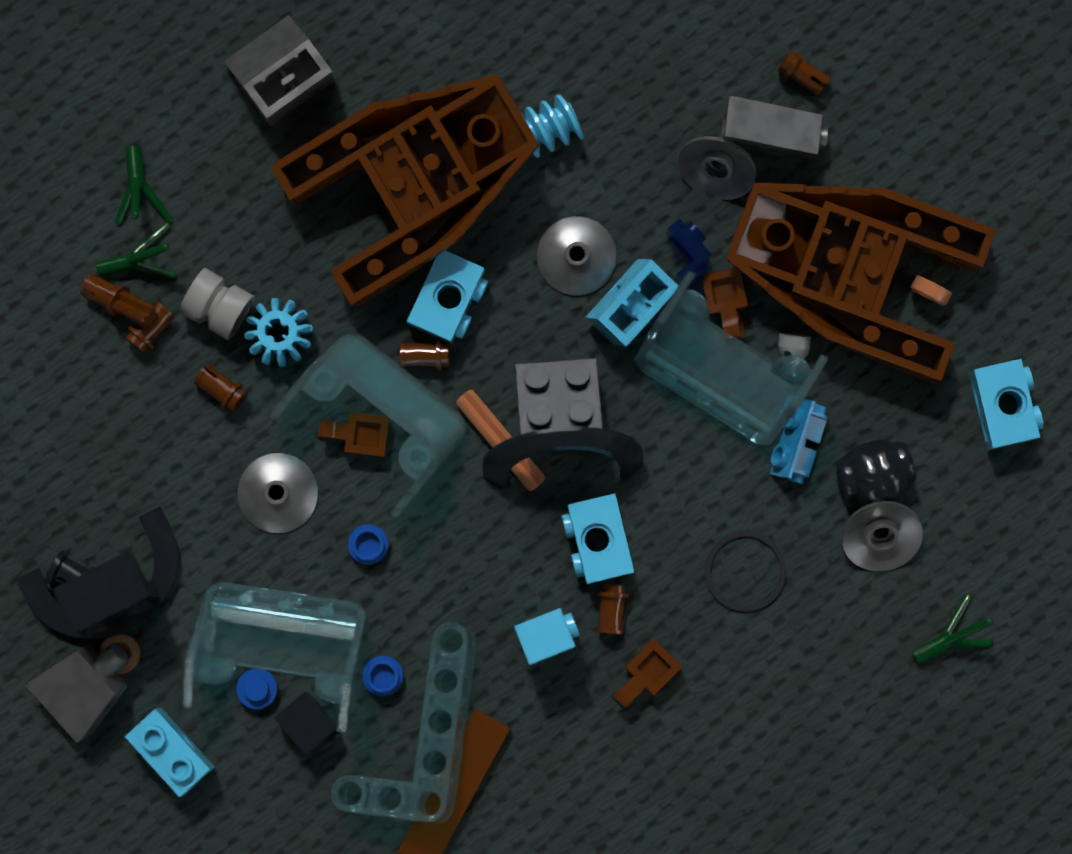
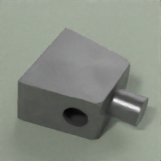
M111 643L101 654L89 644L40 674L25 686L74 741L78 743L96 730L127 688L126 682L118 675L117 671L129 661V658L125 651L115 643Z

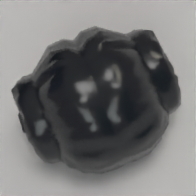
M873 440L851 449L844 457L835 462L838 486L844 491L845 500L849 502L855 501L861 508L880 501L901 503L905 499L907 486L913 484L917 478L912 456L907 449L906 443L901 441L894 443L888 440Z

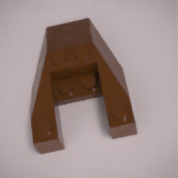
M496 74L427 92H417L388 101L374 102L273 163L270 167L289 200L299 204L361 166L366 170L399 229L331 270L350 305L360 307L394 287L454 245L540 144L502 79Z
M754 183L726 260L826 340L893 370L935 385L942 381L955 343L879 315L903 247L976 273L984 266L997 229L883 187L855 188L834 185L827 187L805 186V184Z

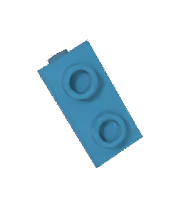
M793 398L792 404L784 414V429L780 442L775 446L771 455L772 467L770 475L788 478L787 480L798 484H803L805 477L809 478L817 451L805 447L806 440L820 443L826 421L828 420V416L825 415L826 407L815 404V401Z

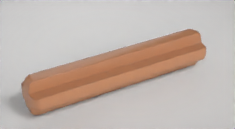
M473 390L466 391L457 399V406L492 448L512 438ZM530 458L522 460L511 468L512 472L529 491L536 489L545 480L544 474Z

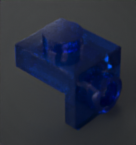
M679 218L667 229L666 234L691 262L677 273L674 279L679 285L686 279L693 284L710 269L706 262L712 254L702 244L706 238L697 226L691 221L686 225Z

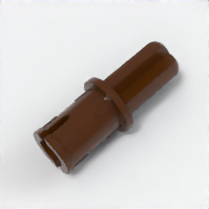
M94 273L88 275L82 283L81 287L85 289L80 290L81 296L107 308L108 313L113 316L120 314L143 327L149 326L156 317L157 311L153 305L131 294L129 288L124 285L115 286Z

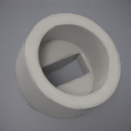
M779 333L778 348L783 359L787 361L793 360L797 363L808 356L811 336Z

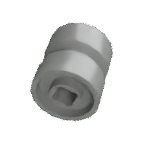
M204 268L188 289L179 312L199 324L208 321L209 330L229 341L236 334L247 316L255 296L236 285L229 288L225 287L224 278Z

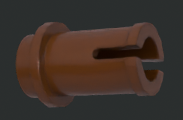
M790 50L777 69L783 74L782 79L786 80L788 77L817 98L824 89L822 86L828 83L831 76L826 75L801 58L803 53L800 51L796 54Z
M157 301L153 303L157 314L151 324L143 327L137 323L134 328L129 326V334L125 337L142 353L148 348L151 350L154 348L152 343L169 323L176 318L166 307Z
M437 339L436 343H401V368L437 367V371H442L443 367H450V343H442V339Z
M209 363L205 365L204 369L202 368L194 380L195 386L200 387L221 402L223 410L230 409L234 412L247 396V392L242 389L243 384L240 382L233 383L215 370Z
M602 583V590L597 591V595L601 596L597 632L623 634L625 598H629V594L626 593V585Z

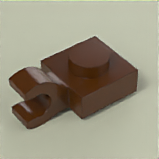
M737 268L703 274L702 280L708 313L710 315L721 314L725 339L734 341L746 338L744 324L739 312L741 309L751 307L745 274Z
M349 412L348 424L320 420L318 437L346 440L345 453L384 458L390 417Z
M653 638L624 667L632 677L612 697L623 708H626L644 688L652 696H655L682 666Z

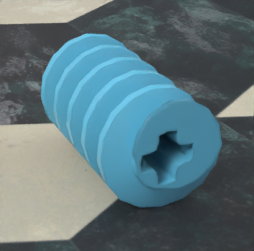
M555 95L554 109L545 100L540 101L539 115L530 106L525 107L524 117L538 143H544L551 152L555 151V138L557 137L566 146L570 145V132L572 131L580 140L584 139L579 121L570 102L567 103L561 95ZM540 146L533 153L536 158L540 157Z

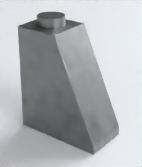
M729 96L724 109L721 138L737 144L749 153L815 160L818 150L825 151L828 127L821 126L823 116L821 114Z

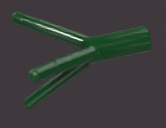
M130 146L125 148L129 183L119 207L115 223L117 225L123 223L130 202L131 217L133 219L139 218L141 188L166 223L171 224L173 217L144 180L141 147Z
M164 223L129 254L96 262L98 275L105 277L134 269L171 280L177 279L175 272L140 263V261L169 250L170 246L167 243L148 248L170 230L171 225Z
M970 593L964 595L942 635L912 651L920 665L949 649L990 648L993 646L991 640H962L993 624L991 618L984 619L952 634L972 600Z

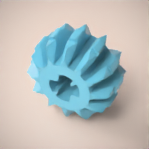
M272 298V311L268 312L259 303L256 309L263 317L260 320L253 316L247 317L246 322L251 326L257 327V330L245 332L244 338L250 341L259 340L249 349L253 355L259 354L266 348L262 357L264 364L269 365L274 354H277L278 365L285 367L287 363L285 353L289 352L295 361L301 360V355L295 349L297 344L305 349L311 347V343L301 338L300 334L312 333L313 327L308 324L298 325L307 318L308 314L305 310H300L292 316L295 309L294 301L288 300L283 311H281L279 300ZM278 322L281 323L284 329H289L288 336L283 334L282 336L285 340L277 342L273 336H268L269 329L275 330L272 325Z

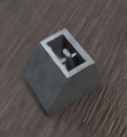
M289 15L224 61L270 126L276 124L335 81L330 67Z

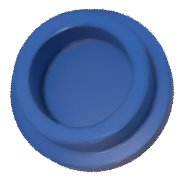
M365 524L357 527L351 533L348 540V549L351 556L362 564L371 565L378 563L385 557L388 551V538L385 532L375 525Z
M377 656L371 659L363 670L364 685L371 693L377 696H388L395 693L403 681L401 665L389 656Z
M256 668L246 671L237 683L238 698L245 706L252 709L267 707L274 701L277 695L275 678L264 669Z

